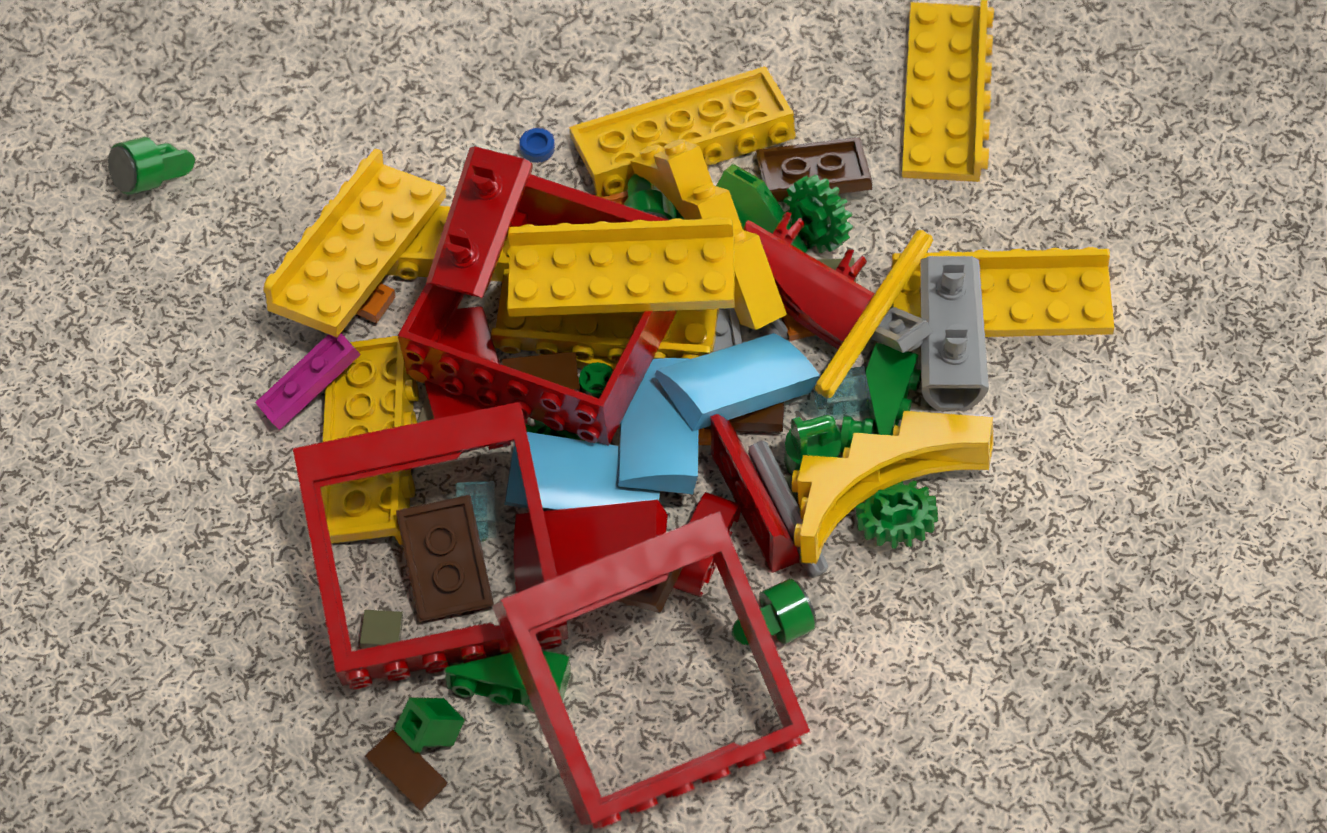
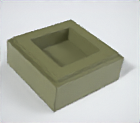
M364 609L360 638L361 649L401 641L403 612Z

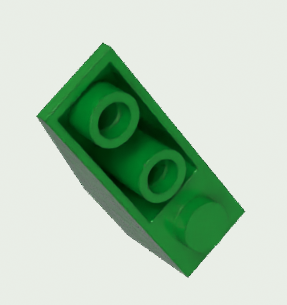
M735 164L724 170L716 186L729 190L742 228L744 229L745 223L750 220L768 232L773 233L785 212L765 182ZM790 220L786 229H790L793 226ZM798 234L791 245L807 253L808 247Z
M876 342L865 372L864 383L870 419H874L873 434L893 436L894 426L898 425L899 421L902 420L903 412L910 411L912 400L908 399L910 390L917 391L922 378L921 370L917 369L919 354L913 352L902 353Z
M542 650L563 701L571 675L570 656ZM511 653L446 667L447 689H452L455 694L462 697H473L474 694L488 697L492 702L504 706L511 703L525 705L529 710L535 712Z

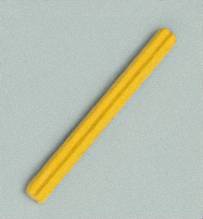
M924 230L915 232L817 381L815 391L824 398H831L929 250L933 242L931 234L926 233Z

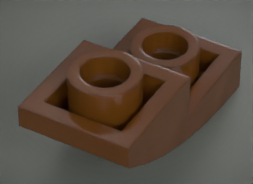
M393 729L365 755L369 763L388 779L398 792L419 811L448 785V782L418 752H414Z

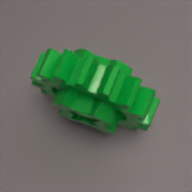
M813 175L809 178L805 176L794 182V185L786 190L789 196L784 198V203L790 209L785 212L792 213V225L799 218L804 222V227L799 231V235L802 239L805 238L807 240V246L810 250L817 246L819 253H823L826 250L831 252L849 240L850 236L847 232L851 231L853 226L847 219L852 216V212L845 210L844 207L848 202L847 199H841L838 196V187L833 189L829 187V179L825 178L820 181L818 175Z
M915 480L911 481L908 485H904L902 481L884 490L880 489L876 494L855 507L858 530L864 531L865 539L870 540L876 537L877 546H882L886 541L891 542L892 549L897 548L898 542H904L907 547H911L912 539L914 538L922 542L925 541V532L933 533L935 531L934 523L938 522V506H936L935 495L929 496V488L927 486L917 489V481Z

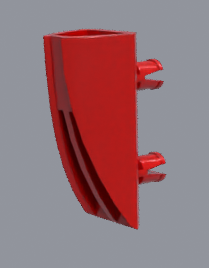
M476 146L469 148L426 284L480 298L484 297L507 239L508 229L513 223L531 175L533 164L530 161Z
M785 212L773 233L748 220L743 230L759 235L786 313L816 336L839 349L875 294L854 282L861 269L867 263L865 257L862 255L850 267L849 263L854 250L849 249L845 252L836 270L791 245L799 231L804 227V222L801 218L790 229H786L792 213Z

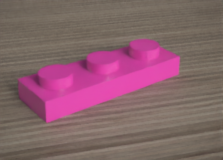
M342 333L338 337L328 334L255 403L271 423L280 430L361 354Z

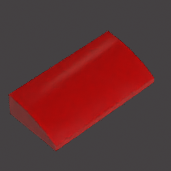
M482 307L456 309L438 343L499 363L484 309ZM427 381L425 383L434 419L491 408L464 394L454 395L439 385Z
M719 414L711 416V455L735 502L741 504V514L771 572L774 573L799 563L798 550L734 427L726 418Z
M658 499L543 511L557 577L666 533L668 514ZM530 513L516 514L514 576L517 593L544 582Z

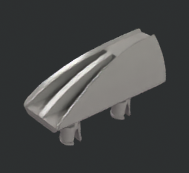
M928 256L921 260V318L928 322L933 333L924 338L921 344L922 394L927 403L938 411H967L977 405L986 396L989 389L979 260L973 256Z

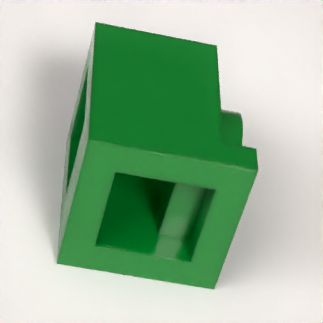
M409 697L394 730L414 752H421L424 746L428 748L453 746L465 719L445 698Z

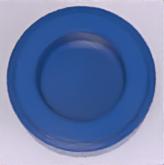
M543 128L527 130L522 134L519 141L521 155L530 162H544L551 158L555 151L553 135Z

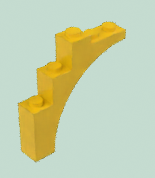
M682 139L670 142L664 147L659 144L652 145L641 150V156L630 160L634 173L647 179L658 188L677 208L685 220L707 219L709 217L732 219L734 231V310L741 325L757 330L787 315L759 235L743 230L729 190L713 185L699 145L685 142Z
M904 411L901 426H894L893 436L854 433L851 447L844 448L843 458L803 455L800 470H794L792 475V492L798 493L799 508H801L800 516L801 520H803L802 524H796L794 545L801 548L802 563L817 564L824 543L836 525L853 508L876 494L880 489L884 490L902 481L931 473L954 470H989L994 446L993 417Z

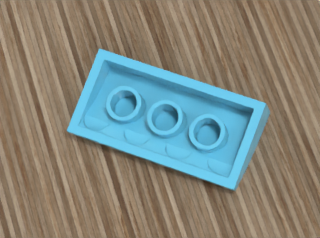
M775 333L658 369L654 374L692 431L711 426V416L719 414L729 420L809 394L820 377L815 367L794 345Z
M658 358L652 360L620 423L618 486L693 495L698 478V430L692 431L654 375L658 369L690 360L689 358Z
M527 432L543 511L657 499L659 501L660 491L618 486L619 446H608L602 443H590L583 440ZM514 441L504 505L529 509Z

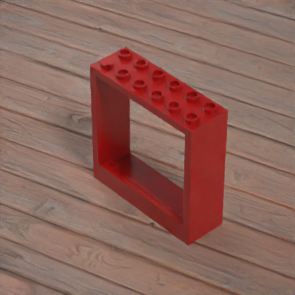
M531 174L511 227H520L526 224L547 226L560 223L594 224L600 221L621 223L635 220H669ZM426 284L398 334V339L407 375L420 383H426L427 381L439 385L454 395L464 394L470 396L488 407L521 402L524 419L532 418L543 422L553 430H566L577 434L587 442H600L609 446L678 310L644 311L600 398L438 343L465 295L464 293Z
M521 402L292 448L335 671L342 686L349 685L352 690L362 689L373 685L372 680L387 677L389 682L400 681L411 677L410 672L425 669L427 674L445 671L448 664L461 661L467 663L484 659L489 655L511 653L500 625H494L491 622L352 651L321 487L457 460L463 451L488 447L489 450L511 446V442L515 441L544 582L557 577ZM567 621L535 633L542 650L557 648L562 645V640L569 639Z
M720 511L503 598L492 606L581 826L592 824L593 828L597 829L622 820L619 812L628 809L629 813L633 814L658 805L657 796L664 794L666 799L687 793L695 789L692 783L695 780L700 779L701 783L704 784L731 774L728 766L736 763L739 769L767 759L764 751L771 749L773 754L796 747L802 744L800 736L811 732ZM713 556L783 728L741 746L736 743H730L602 797L535 633L666 581L669 572Z

